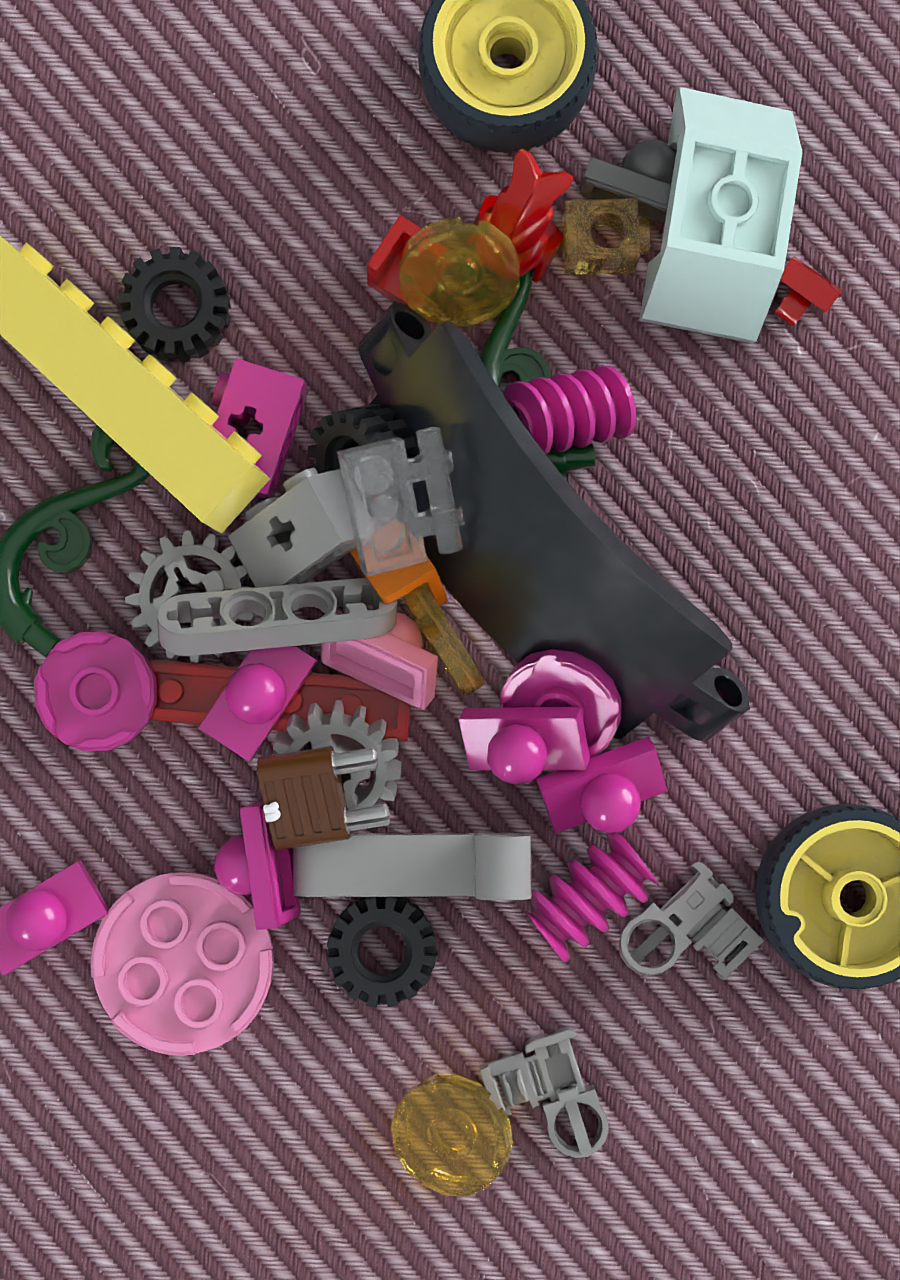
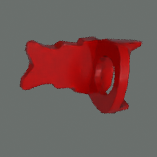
M524 149L518 150L514 157L510 185L503 187L498 196L490 195L485 197L467 235L465 244L468 245L475 239V253L480 261L490 268H495L503 275L520 277L535 268L532 281L538 283L544 277L563 241L562 232L551 222L554 217V211L551 207L554 201L572 184V175L564 171L542 172L530 152Z

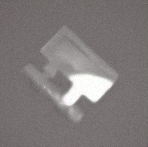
M440 427L425 428L416 432L420 454L412 459H407L404 440L398 437L337 451L361 571L368 577L426 562L427 557L423 537L436 535L438 551L441 554L457 552L463 548L459 527L464 525L461 504L454 503L449 473L454 471L451 451L444 450ZM425 480L430 508L425 512L418 513L412 483Z

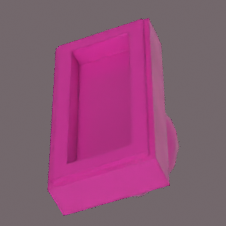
M296 646L250 650L239 668L230 676L226 688L199 729L247 761L252 762L318 661Z
M581 707L464 708L459 718L469 769L492 770L493 774L504 782L514 785L525 784L533 781L543 770H586L589 763L590 754Z
M650 736L590 758L586 770H557L536 778L555 834L588 822L595 830L605 833L622 832L632 825L638 817L641 801L668 792L657 751Z
M263 800L240 808L243 835L229 838L220 847L215 855L214 862L216 877L223 887L232 893L252 895L256 930L276 929L300 916L301 913L299 896H293L292 848L278 851L275 849L269 823L266 822Z
M82 861L72 864L0 907V972L2 976L12 972L108 914L109 907Z

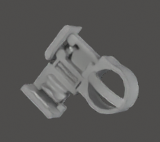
M697 862L690 867L695 875L661 909L653 902L641 915L626 925L620 935L619 950L626 966L635 973L645 976L658 975L671 968L680 954L692 943L686 936L688 935L695 942L693 948L697 952L704 947L718 961L713 968L717 971L716 975L721 980H725L764 940L733 908L726 912L719 903L721 901L727 907L732 904L734 899L732 892L724 884H719L712 877L713 872L706 865ZM647 922L661 925L631 955L629 954L627 944L629 943L631 933L637 926ZM668 935L671 936L673 946L671 954L666 961L650 968L639 965ZM741 941L746 943L745 945L741 944L723 963L721 962Z
M564 1026L555 1029L553 1034L547 1036L539 1034L530 1037L524 1045L526 1053L535 1050L536 1054L524 1058L523 1052H519L479 1065L496 1123L505 1121V1116L512 1114L510 1107L530 1101L533 1108L539 1106L538 1101L543 1100L541 1102L546 1115L549 1137L555 1148L564 1155L574 1158L588 1157L597 1152L605 1143L609 1131L608 1119L599 1103L593 1084L584 1087L569 1040L578 1036L574 1028ZM498 1075L507 1105L503 1104L496 1079L493 1080L492 1078ZM571 1086L567 1089L560 1090L563 1087ZM577 1103L590 1105L598 1116L597 1134L590 1142ZM564 1107H566L578 1146L567 1144L556 1131L555 1119Z

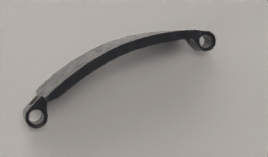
M394 301L359 342L358 348L361 360L377 393V396L370 404H379L380 409L388 407L395 411L393 421L403 419L408 425V428L402 433L403 437L414 436L417 445L416 447L409 448L410 457H419V468L410 470V474L418 477L417 485L415 488L407 489L412 495L408 502L400 504L401 507L392 512L398 522L402 521L436 568L442 583L461 606L517 663L530 654L550 649L576 652L596 662L613 679L621 697V720L613 736L614 739L623 738L655 713L689 737L697 741H707L750 710L749 696L740 679L724 668L713 667L733 648L732 642L721 628L649 567L575 492L520 421L469 339L452 321H445L439 324L432 332L426 319L417 310L408 305L397 304ZM359 445L358 453L368 470L366 456Z

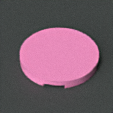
M182 871L158 875L124 893L108 910V914L104 916L97 930L91 953V977L94 978L99 1000L110 1017V1022L125 1037L137 1045L167 1055H195L196 1053L219 1047L239 1035L247 1028L262 1008L268 996L274 972V951L268 929L256 930L252 901L246 895L229 892L218 882L217 877L198 872Z

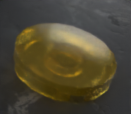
M446 218L424 226L407 241L402 252V260L399 264L400 291L409 307L431 322L441 324L445 321H452L456 326H473L493 319L511 304L519 289V255L512 241L494 225L478 220L477 226L474 224H463L462 218Z
M422 584L407 593L403 599L462 695L466 694L468 696L484 686L485 682L475 663L427 587Z
M435 1074L412 1087L396 1106L391 1125L394 1150L405 1170L424 1187L445 1196L468 1197L487 1189L508 1164L513 1145L510 1120L502 1107L500 1110L497 1109L495 1103L489 1099L491 1093L480 1083L460 1075Z

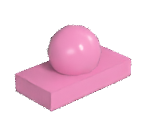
M337 610V615L343 614V612ZM397 613L396 625L392 631L384 636L371 639L321 643V662L329 667L422 710H425L435 697L438 656L421 649L423 641L418 624L404 613Z

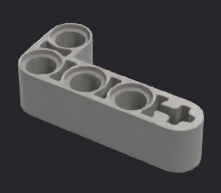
M351 833V838L348 840L293 848V896H475V899L480 900L531 899V835L528 833Z

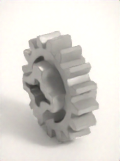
M184 531L182 546L176 547L164 536L160 538V545L163 551L161 555L155 557L146 551L140 554L148 568L145 574L140 572L129 573L128 578L140 586L139 593L126 596L125 603L141 608L142 613L137 615L130 623L135 629L151 628L152 631L145 641L147 646L154 649L161 645L158 639L157 627L158 608L167 599L186 594L184 589L186 584L182 575L199 590L206 589V592L251 588L244 587L243 581L250 577L244 565L236 568L232 565L238 557L233 545L226 548L220 554L217 552L219 538L216 535L209 533L201 546L197 545L196 538L191 531ZM187 558L206 559L217 564L222 569L219 571L214 570L205 575L194 571ZM166 571L169 579L162 596L154 599L156 584L162 573ZM245 612L233 617L232 621L236 624L240 620L255 622L256 616L251 612ZM217 618L213 619V626H220ZM166 650V657L173 660L179 657ZM215 653V655L220 658L225 653ZM203 655L189 657L191 662L201 663Z
M335 700L332 713L324 714L317 703L310 704L308 721H304L301 717L293 714L289 717L286 728L288 733L278 732L276 735L273 749L277 753L271 756L300 751L309 741L312 745L311 749L332 746L335 753L372 747L376 750L378 757V767L376 769L346 773L345 776L340 774L348 810L382 805V799L394 801L397 791V784L394 780L401 779L402 761L393 759L398 755L399 742L397 738L382 740L387 723L380 719L371 725L365 722L366 707L362 705L351 716L344 714L342 700ZM376 770L372 782L363 791H360L359 782L370 778V772Z

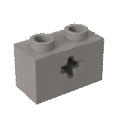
M313 467L289 478L283 484L286 493L278 499L272 497L248 509L244 513L247 522L228 535L257 588L306 583L378 531L343 468L318 474L316 468Z

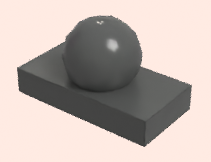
M646 139L628 149L623 158L622 167L591 157L584 175L580 194H583L582 197L665 225L676 153L671 146L662 140Z

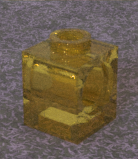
M638 199L565 201L562 215L564 275L634 273L640 259V254H649L650 248L649 219L638 217ZM600 226L612 227L620 234L622 243L614 248L600 247L593 241L591 231Z

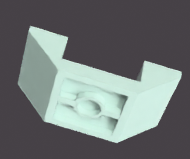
M679 87L676 90L668 145L677 150L661 252L648 263L639 321L754 343L757 341L785 267L802 158V148L793 111Z

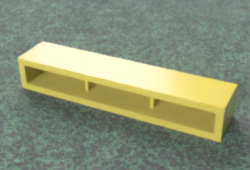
M0 236V335L202 523L222 534L270 480L255 465L262 455L235 431L226 439L212 425L219 416L192 392L184 400L171 389L170 386L177 378L152 355L148 354L143 361L137 358L129 350L135 339L110 317L107 316L101 324L87 311L94 305V302L73 283L66 279L59 287L47 276L54 266L27 242L18 250Z

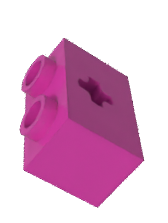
M235 358L231 373L222 371L214 389L212 406L219 408L217 412L219 418L214 422L213 427L227 439L233 431L238 433L235 429L237 424L247 425L251 416L255 417L262 432L260 435L250 434L246 441L262 455L255 465L270 478L255 496L256 498L266 500L275 495L309 391L303 379Z

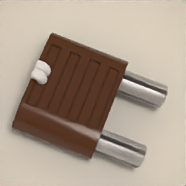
M328 746L258 758L257 772L264 801V814L266 822L269 823L272 840L277 851L348 840L351 838V831L389 825L390 813L386 804L348 810L340 774L376 769L378 767V757L373 747L335 753L334 748Z

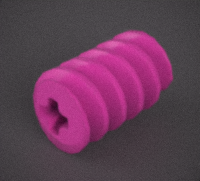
M601 365L592 370L580 369L571 374L560 373L550 378H535L530 382L518 381L507 386L503 392L504 397L545 454L549 453L551 448L557 452H564L572 444L583 448L591 444L592 440L601 444L606 443L613 436L624 439L632 434L636 426V408L631 389L622 374L612 366Z
M617 832L606 834L611 851L609 854L595 845L587 848L591 868L588 869L575 860L567 863L572 879L571 883H567L554 874L548 878L553 894L550 899L535 889L531 890L530 900L534 911L531 913L526 910L524 911L565 963L570 960V953L566 943L568 938L586 948L590 941L585 925L589 923L602 932H607L609 925L605 915L606 909L609 908L625 918L629 915L624 899L627 893L640 902L645 903L648 897L643 881L649 879L660 886L630 844Z

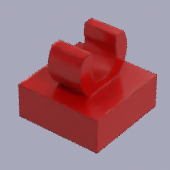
M793 256L785 266L780 279L792 289L774 313L792 326H795L811 302L827 313L842 290Z

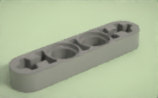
M366 578L182 594L167 599L158 608V639L164 649L178 656L371 639L384 636L392 631L396 625L398 599L390 604H384ZM366 605H373L374 610H367ZM315 607L321 609L325 615L316 620H303L296 617L293 613L299 608ZM337 607H343V614L337 615ZM245 612L255 613L264 618L262 622L253 626H241L232 621L233 617ZM220 618V626H213V619ZM191 622L192 627L180 628V623Z

